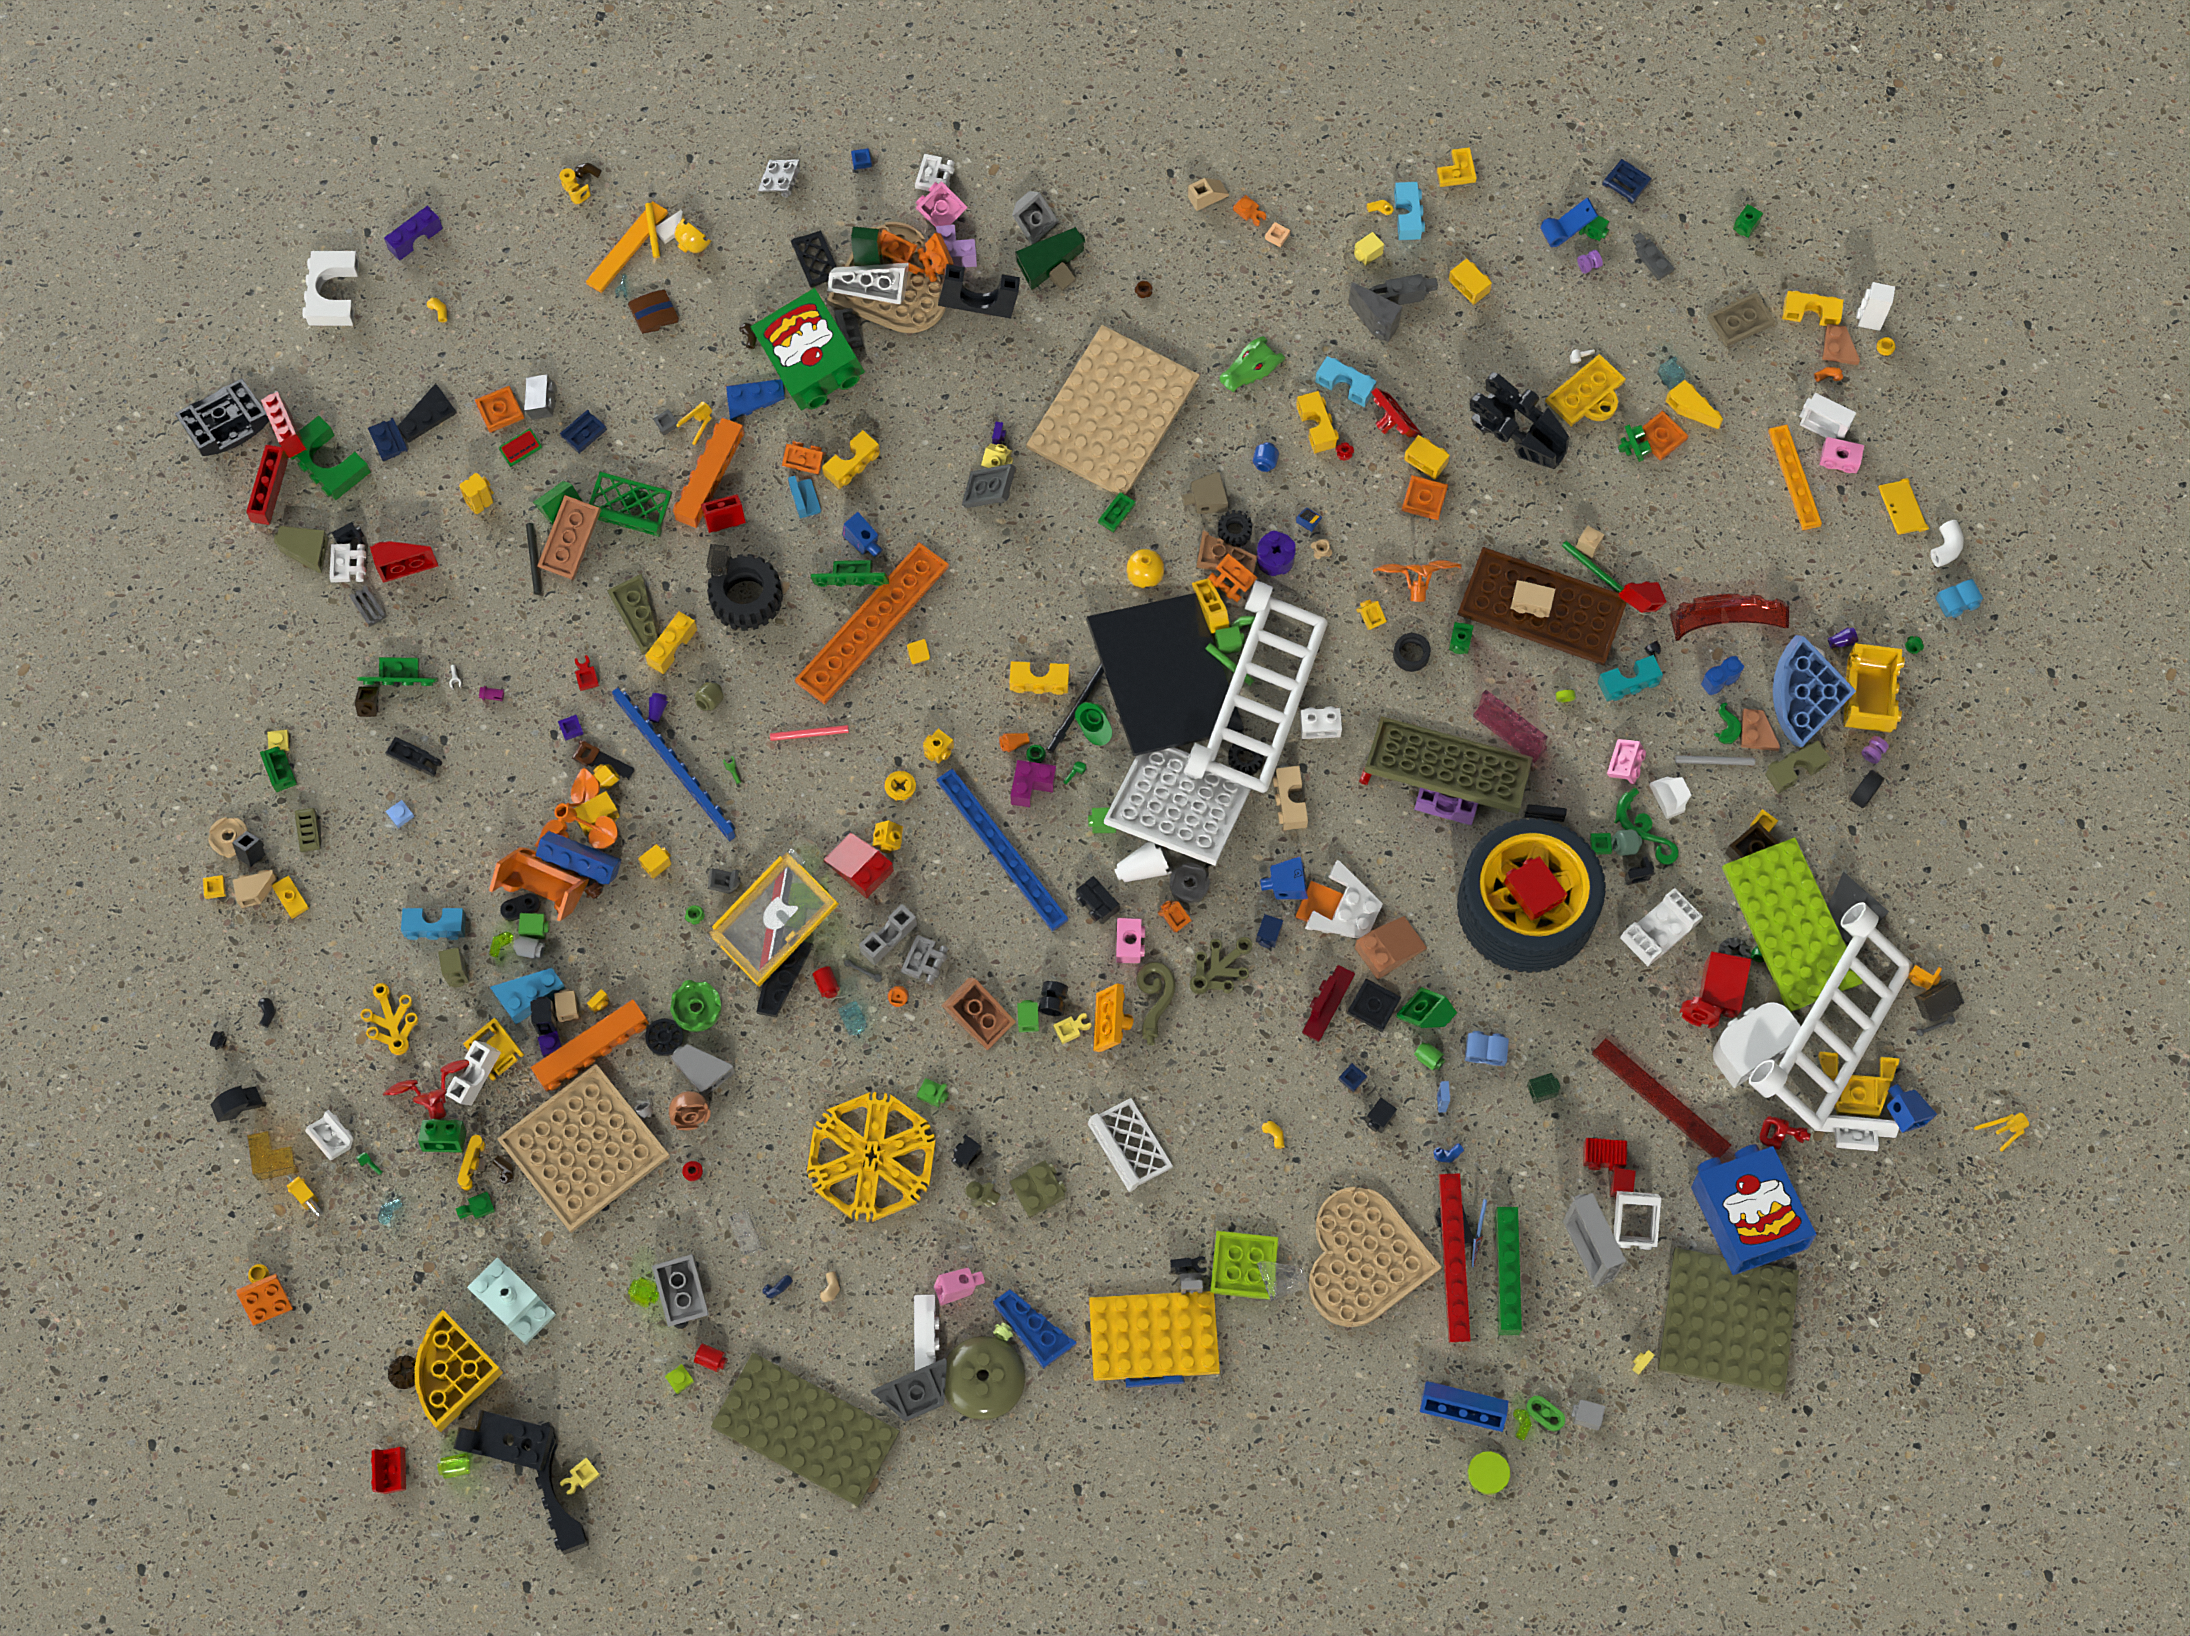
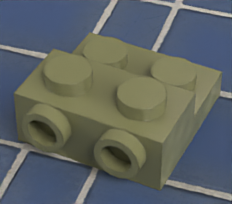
M1046 1160L1027 1169L1026 1173L1009 1181L1028 1218L1065 1199L1064 1192L1067 1190L1061 1180L1057 1182L1054 1176L1057 1172L1052 1163L1047 1164Z

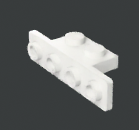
M1829 1115L1823 1127L1815 1131L1834 1132L1836 1148L1878 1151V1136L1896 1138L1899 1127L1893 1120Z
M935 1295L914 1296L915 1371L936 1362L939 1338H936L935 1330L939 1329V1317H935Z

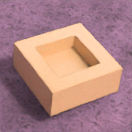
M1274 222L1266 233L1265 239L1281 248L1290 235V230Z

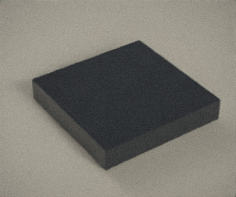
M1365 979L1347 1014L1383 1032L1399 1004L1401 996Z

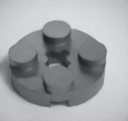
M1185 863L1176 868L1170 877L1172 895L1185 903L1200 902L1208 893L1210 879L1204 871L1205 869L1195 863ZM1193 879L1195 885L1187 887V884H1184V882Z

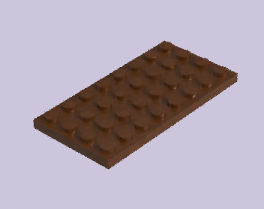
M1482 547L1457 615L1604 666L1627 602L1621 599L1617 592ZM1517 580L1555 589L1549 617H1537L1531 613H1519L1514 609H1510Z

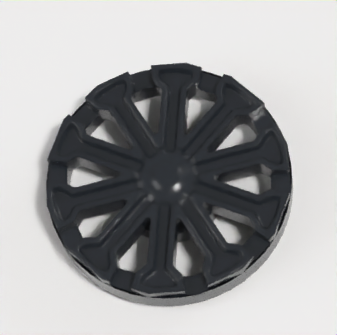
M668 1018L658 1019L651 1023L645 1034L648 1048L658 1056L672 1055L678 1047L682 1046L684 1038L682 1028L674 1020ZM663 1023H667L666 1028H663ZM656 1025L659 1026V1030L655 1029ZM650 1040H656L652 1044L649 1042ZM669 1044H671L675 1048L671 1050ZM664 1045L667 1050L666 1052H662Z

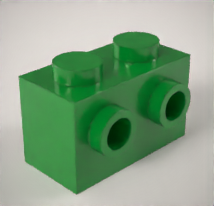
M457 1119L422 1120L418 1142L422 1152L462 1153L467 1131L463 1121Z

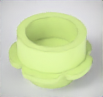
M1005 1323L995 1325L996 1329L993 1333L996 1337L1006 1342L1010 1337H1013L1012 1328Z

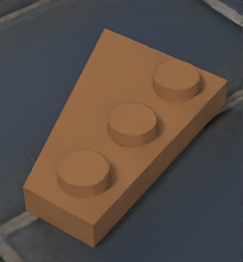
M1203 530L1197 568L1219 571L1216 567L1229 553L1254 574L1257 556L1237 546L1233 547L1220 538L1212 537Z

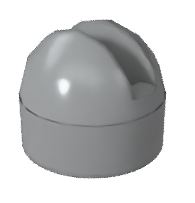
M643 1102L635 1107L639 1118L645 1120L646 1116H652L653 1109L650 1102Z

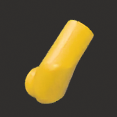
M1385 200L1366 204L1368 212L1379 211L1385 215H1391L1394 211L1393 206Z
M430 298L427 301V307L437 311L439 322H446V305L438 298Z
M1274 1121L1263 1123L1262 1131L1267 1134L1270 1133L1274 1137V1147L1276 1149L1284 1148L1283 1130Z

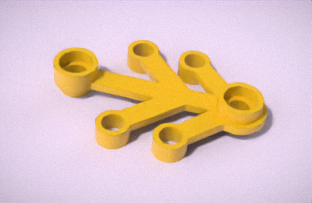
M378 983L373 988V994L376 999L380 1000L386 1019L373 1014L367 1008L361 1011L360 1016L365 1022H372L388 1029L391 1037L379 1033L376 1027H369L366 1035L370 1040H378L387 1044L390 1052L394 1055H402L409 1048L407 1038L419 1021L415 1013H408L406 1015V1024L400 1034L397 1027L407 1009L412 1006L413 1001L409 995H402L399 999L400 1006L395 1015H393L388 1000L390 989L386 984ZM379 988H384L382 993H377ZM404 999H409L407 1004H403ZM365 1013H370L368 1018H364ZM410 1017H415L413 1022L408 1021ZM371 1031H376L374 1036H370ZM402 1042L400 1047H395V1044Z

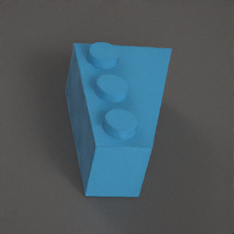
M552 968L490 987L515 1025L531 1015L530 1002L532 1000H536L537 997H548L552 1001L555 999V993L566 989Z

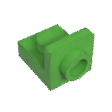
M925 1078L916 1096L918 1099L939 1108L941 1102H946L949 1092H947L946 1084L940 1085Z

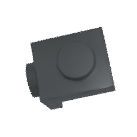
M712 868L709 871L707 889L728 894L732 893L740 884L739 870L728 872Z

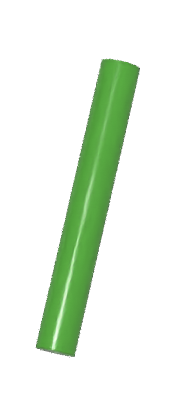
M1209 643L1205 649L1235 673L1237 665ZM1246 674L1244 682L1250 686L1255 680Z

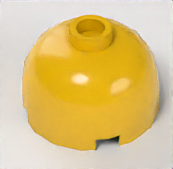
M682 218L674 232L675 239L679 243L677 247L685 253L687 251L692 253L704 251L712 241L710 239L704 240L703 238L706 236L689 222L684 224L686 220Z
M1150 549L1135 551L1127 562V577L1133 585L1139 588L1156 586L1164 576V563L1161 556Z

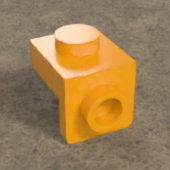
M1915 965L1907 978L1914 985L1922 986L1929 990L1932 985L1937 986L1942 978L1939 975L1942 968L1938 967L1932 975Z

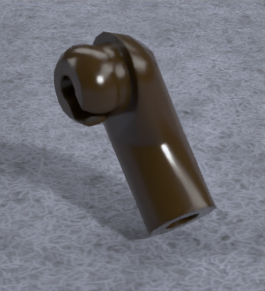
M749 323L741 324L739 327L740 333L742 332V334H746L748 337L746 347L748 349H755L757 337L750 327L752 325Z
M498 1155L494 1159L493 1164L501 1169L499 1180L503 1184H510L514 1179V1167Z

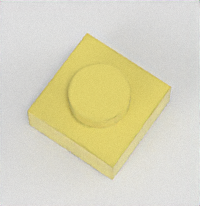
M288 730L268 732V749L279 746L280 750L289 751Z
M1649 1350L1645 1354L1640 1352L1633 1361L1636 1365L1632 1370L1639 1375L1655 1355Z

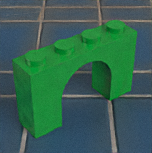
M319 415L299 430L306 450L290 459H295L298 462V467L304 473L307 471L310 474L309 478L314 484L317 485L319 483L322 486L321 490L327 497L332 496L336 501L371 473L367 463L356 452L352 453L335 467L322 468L313 463L317 450L335 436L332 428Z

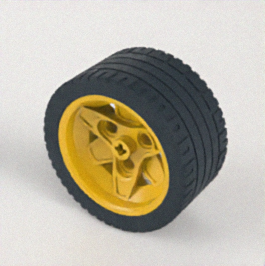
M1524 818L1519 821L1513 820L1510 823H1504L1502 826L1499 825L1494 830L1488 832L1473 848L1467 860L1458 891V917L1460 918L1459 922L1462 930L1466 934L1468 941H1471V945L1477 949V952L1481 955L1483 954L1484 958L1491 960L1495 965L1498 964L1502 968L1506 967L1509 968L1508 970H1517V972L1522 973L1523 971H1526V973L1548 971L1551 968L1555 969L1559 965H1564L1567 961L1573 959L1588 942L1604 905L1606 894L1605 875L1595 851L1591 849L1588 842H1585V839L1581 836L1579 837L1578 833L1571 831L1570 828L1561 826L1562 824L1553 823L1550 820L1544 821V819L1535 820V818H1529L1526 820ZM1540 856L1548 868L1557 872L1553 873V875L1566 893H1568L1569 901L1568 905L1563 902L1551 909V911L1531 921L1518 902L1513 905L1508 903V899H1514L1515 901L1516 899L1505 886L1504 881L1508 871L1513 868L1519 869L1514 863L1526 861L1531 857L1535 859ZM1498 878L1504 888L1494 892V883ZM1502 912L1515 913L1516 923L1509 920ZM1540 919L1554 922L1550 925L1536 928Z

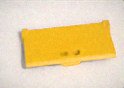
M1909 478L1878 486L1897 535L1915 531L1923 532L1929 529L1910 486Z

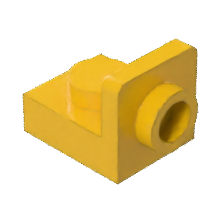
M1368 599L1361 602V607L1356 609L1357 613H1361L1368 630L1387 622L1378 601L1371 602Z

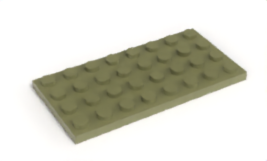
M1381 716L1364 772L1518 814L1533 757Z
M752 1353L711 1425L712 1429L857 1507L863 1501L900 1433L898 1429L755 1353Z

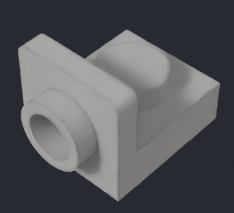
M1200 1273L1180 1274L1181 1294H1186V1292H1190V1294L1193 1292L1202 1293L1203 1285Z

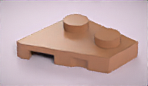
M1826 325L1822 360L1853 365L1859 364V356L1846 326Z
M1744 708L1742 711L1741 747L1779 751L1780 745L1764 711Z

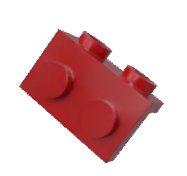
M405 1448L373 1449L371 1451L372 1491L389 1494L406 1490Z

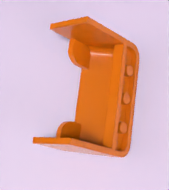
M520 847L496 863L489 891L493 892L499 887H503L508 892H515L521 888L554 901V908L559 913L557 920L562 921L574 911L588 885L590 877H583L578 872L562 869L560 865L552 862H544L536 856V851Z

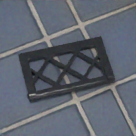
M821 230L792 239L791 244L809 286L815 287L828 282L829 274L824 273L827 266H830L832 270L837 266ZM815 239H819L821 246H818L811 242ZM800 244H805V245H806V247H805V249H804L803 252L800 251L798 245H800ZM809 246L818 249L815 256L806 253ZM821 251L825 253L827 261L818 258ZM803 257L813 260L810 267L806 265ZM816 261L825 264L822 271L813 269ZM810 271L818 274L819 277L812 279Z

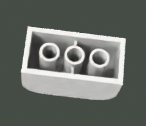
M1766 1003L1757 1009L1752 1007L1744 1013L1743 1018L1740 1020L1735 1018L1727 1024L1728 1027L1723 1031L1714 1047V1061L1732 1087L1736 1088L1747 1081L1754 1069L1762 1062L1769 1059L1776 1062L1784 1057L1801 1026L1791 1012L1781 1004Z

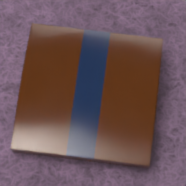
M665 289L642 295L628 302V306L642 334L659 331L660 326L678 323L679 317Z

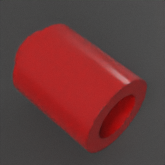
M830 966L822 967L812 974L822 997L830 999L838 994L837 992L840 990V987Z
M702 1343L697 1350L694 1363L718 1372L720 1369L723 1370L725 1368L728 1358L725 1357V1352Z

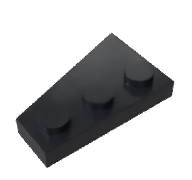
M435 383L399 423L398 429L408 443L454 416L457 412Z

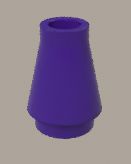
M1847 627L1832 637L1827 638L1830 648L1833 649L1853 646L1854 643L1858 642V636L1853 627L1850 629Z
M652 693V696L649 697V721L659 723L668 704L666 695Z

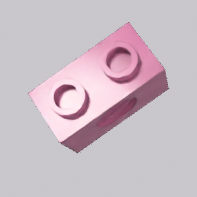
M1827 437L1823 444L1819 465L1828 469L1843 470L1846 473H1857L1861 465L1864 445Z
M1117 918L1116 963H1140V957H1144L1145 945H1141V938H1145V926H1141V919ZM1134 938L1136 942L1128 944L1126 939Z

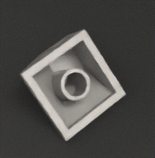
M1027 192L1016 202L1012 214L1031 245L1036 243L1059 222L1040 192Z

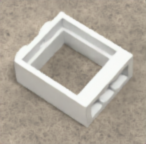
M1815 393L1812 399L1808 398L1799 416L1802 418L1800 426L1825 438L1831 437L1844 440L1856 412Z
M1617 1191L1613 1235L1620 1248H1631V1245L1639 1246L1640 1249L1651 1250L1652 1247H1657L1661 1197L1659 1194ZM1623 1203L1652 1205L1650 1237L1621 1236Z

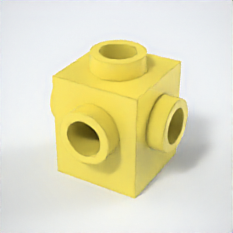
M991 443L985 449L981 466L991 468L1012 464V450L1007 449L1005 445Z

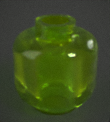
M640 1277L637 1280L634 1279L627 1293L630 1295L629 1298L632 1303L643 1308L649 1307L651 1303L656 1304L660 1296L659 1292H657V1284L644 1277Z

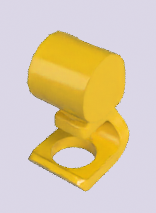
M566 168L560 172L559 178L562 187L569 192L573 203L580 204L591 196L588 184L580 189L575 172L572 169Z

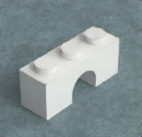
M474 1040L465 1056V1059L469 1061L466 1071L459 1077L454 1076L445 1095L460 1104L472 1106L501 1052L486 1042Z

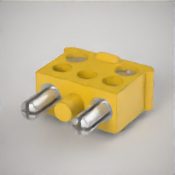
M289 1175L288 1178L291 1182L287 1185L288 1192L292 1193L306 1210L311 1209L317 1217H320L319 1213L322 1215L323 1212L316 1204L319 1200L305 1184V1179H301L299 1176L293 1179Z

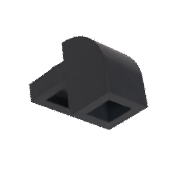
M237 1086L218 1095L210 1105L217 1122L236 1119L242 1111L260 1108L263 1102L256 1086L242 1089V1086Z

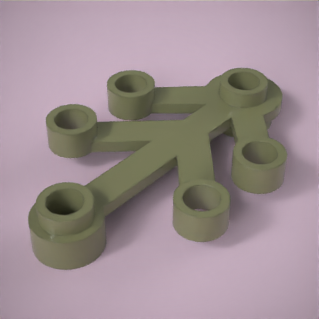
M1248 937L1239 938L1236 948L1219 962L1222 942L1219 939H1213L1210 942V949L1212 951L1211 970L1205 975L1204 964L1207 961V955L1203 951L1197 952L1195 955V962L1197 963L1196 975L1191 978L1189 984L1191 991L1195 994H1204L1208 989L1223 990L1227 994L1233 992L1234 983L1231 980H1225L1224 982L1211 980L1216 976L1237 977L1241 981L1247 980L1249 977L1247 968L1232 969L1226 967L1241 954L1250 953L1252 941ZM1213 943H1218V944H1219V947H1218V948H1214V947L1212 946V944H1213ZM1247 945L1248 948L1243 950L1240 946ZM1202 955L1205 959L1200 961L1197 957ZM1244 971L1247 975L1242 977L1239 973ZM1201 982L1203 987L1198 988L1196 984ZM1230 984L1232 988L1226 989L1224 986Z

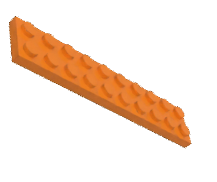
M919 542L888 576L889 584H883L874 591L796 677L795 683L825 705L949 568V564Z

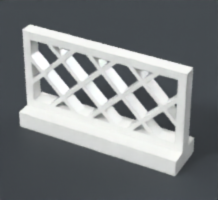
M1131 1098L1099 1115L1097 1113L1090 1117L1088 1126L1129 1192L1173 1167ZM1129 1105L1133 1111L1132 1118L1120 1115L1122 1108ZM1107 1116L1117 1118L1115 1126L1106 1125L1103 1118ZM1119 1119L1130 1122L1128 1131L1117 1128ZM1133 1123L1142 1126V1135L1131 1132ZM1115 1132L1127 1135L1125 1144L1116 1141L1114 1138ZM1129 1136L1141 1139L1139 1148L1127 1145ZM1143 1140L1152 1142L1154 1146L1153 1152L1141 1149ZM1126 1149L1137 1152L1135 1161L1126 1158ZM1140 1153L1151 1156L1149 1165L1138 1162ZM1154 1157L1162 1159L1165 1166L1162 1168L1152 1166ZM1137 1166L1148 1169L1147 1175L1139 1179L1135 1172Z

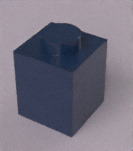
M1264 914L1257 933L1256 942L1265 948H1275L1284 920Z

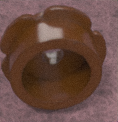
M1140 281L1134 290L1139 298H1145L1152 295L1153 287L1148 281Z
M598 882L593 883L584 890L587 894L586 897L597 898L603 893L601 891L603 886H600Z

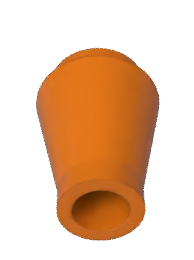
M1027 732L1004 733L1003 736L999 737L1001 750L1003 752H1011L1023 745L1029 744Z

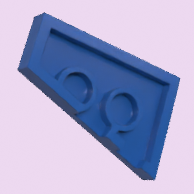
M781 379L726 386L730 421L733 422L738 417L745 414L746 416L750 415L754 410L761 407L766 408L785 399L783 381Z

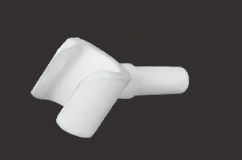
M1575 349L1570 355V362L1577 364L1581 362V357L1595 354V350L1580 352V350Z
M451 665L452 679L449 685L454 690L453 684L459 682L461 689L462 682L457 676L456 665Z

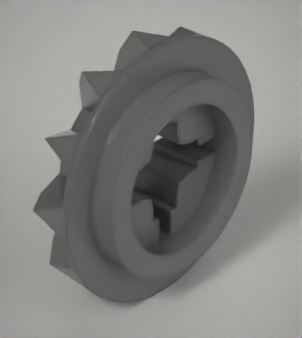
M1728 937L1720 944L1718 953L1731 955V949L1734 950L1739 947V955L1736 954L1734 956L1748 959L1751 956L1750 946L1745 943V940L1738 939L1737 937Z

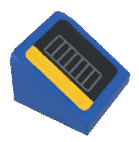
M1306 507L1296 517V523L1312 532L1322 519V516Z

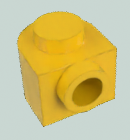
M600 764L593 770L594 776L599 781L600 788L602 789L604 787L609 789L620 780L619 775L610 764L604 766Z

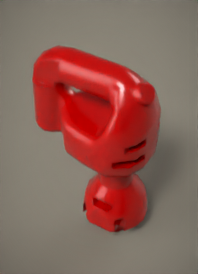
M1768 1116L1763 1122L1759 1139L1763 1145L1767 1147L1773 1146L1774 1149L1780 1150L1786 1134L1794 1136L1798 1142L1803 1143L1804 1140L1809 1141L1811 1133L1807 1132L1808 1128L1806 1127L1793 1128L1789 1126V1121ZM1771 1124L1775 1126L1774 1133L1771 1138H1767Z

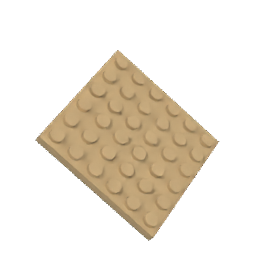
M597 1064L593 1065L497 1138L502 1147L570 1233L670 1157L668 1152Z

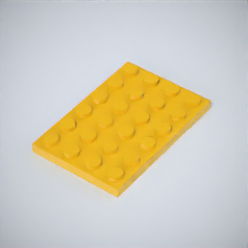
M1202 1291V1293L1193 1292L1192 1294L1190 1292L1181 1294L1180 1292L1089 1297L1094 1381L1220 1374L1214 1293Z

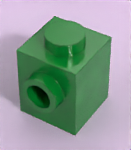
M1747 204L1737 217L1733 230L1739 235L1749 238L1759 225L1763 213Z

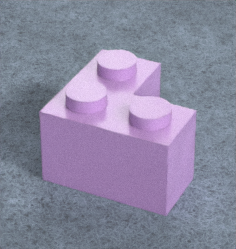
M955 225L936 226V232L941 233L954 262L953 265L977 267L975 239L956 241Z

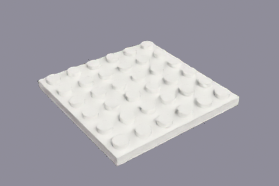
M1174 747L1136 756L1104 819V824L1215 866L1251 788L1206 770L1202 779L1184 773L1190 753Z

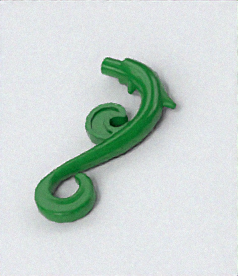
M1634 787L1629 792H1625L1618 800L1614 823L1620 822L1625 830H1635L1643 840L1668 845L1671 849L1670 855H1663L1661 852L1662 846L1658 845L1655 850V857L1661 864L1669 865L1674 863L1679 855L1678 847L1666 838L1648 833L1653 824L1649 815L1641 813L1635 817L1634 824H1641V828L1631 823L1627 815V809L1631 810L1630 804L1633 798L1639 794V791Z

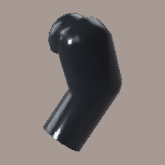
M261 998L258 1001V1006L261 1007L264 1015L259 1024L268 1028L276 1014V1009L269 998Z

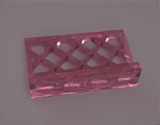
M1485 690L1482 693L1479 707L1473 714V717L1522 755L1533 757L1532 762L1535 764L1547 750L1546 742L1548 736L1489 691Z

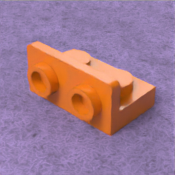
M793 441L792 444H786L782 466L820 474L823 456H826V452H822L821 447L811 445L809 449L803 447L804 443Z

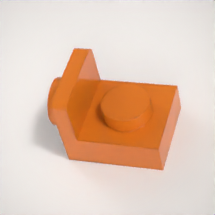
M1169 900L1160 906L1161 910L1157 912L1159 916L1164 917L1173 932H1178L1192 921L1178 901Z

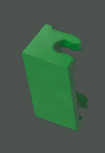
M278 746L260 752L270 782L276 793L297 785L284 750H280Z

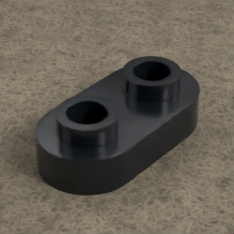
M527 893L503 902L500 907V913L505 920L515 921L520 919V913L535 914L540 909V901L535 894ZM532 900L530 905H526V902ZM513 907V910L508 912L507 908Z

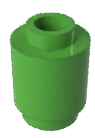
M1422 1042L1414 1054L1418 1061L1432 1071L1436 1068L1439 1070L1446 1061L1443 1058L1445 1054L1429 1043Z

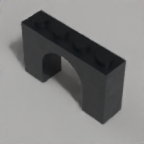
M946 264L939 291L938 306L1011 319L1019 293L1020 277L1002 274L996 290L989 293H975L963 286L965 267Z

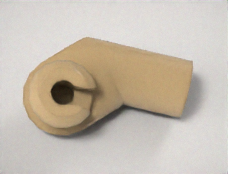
M835 1272L826 1274L828 1286L820 1294L823 1302L834 1300L840 1291Z

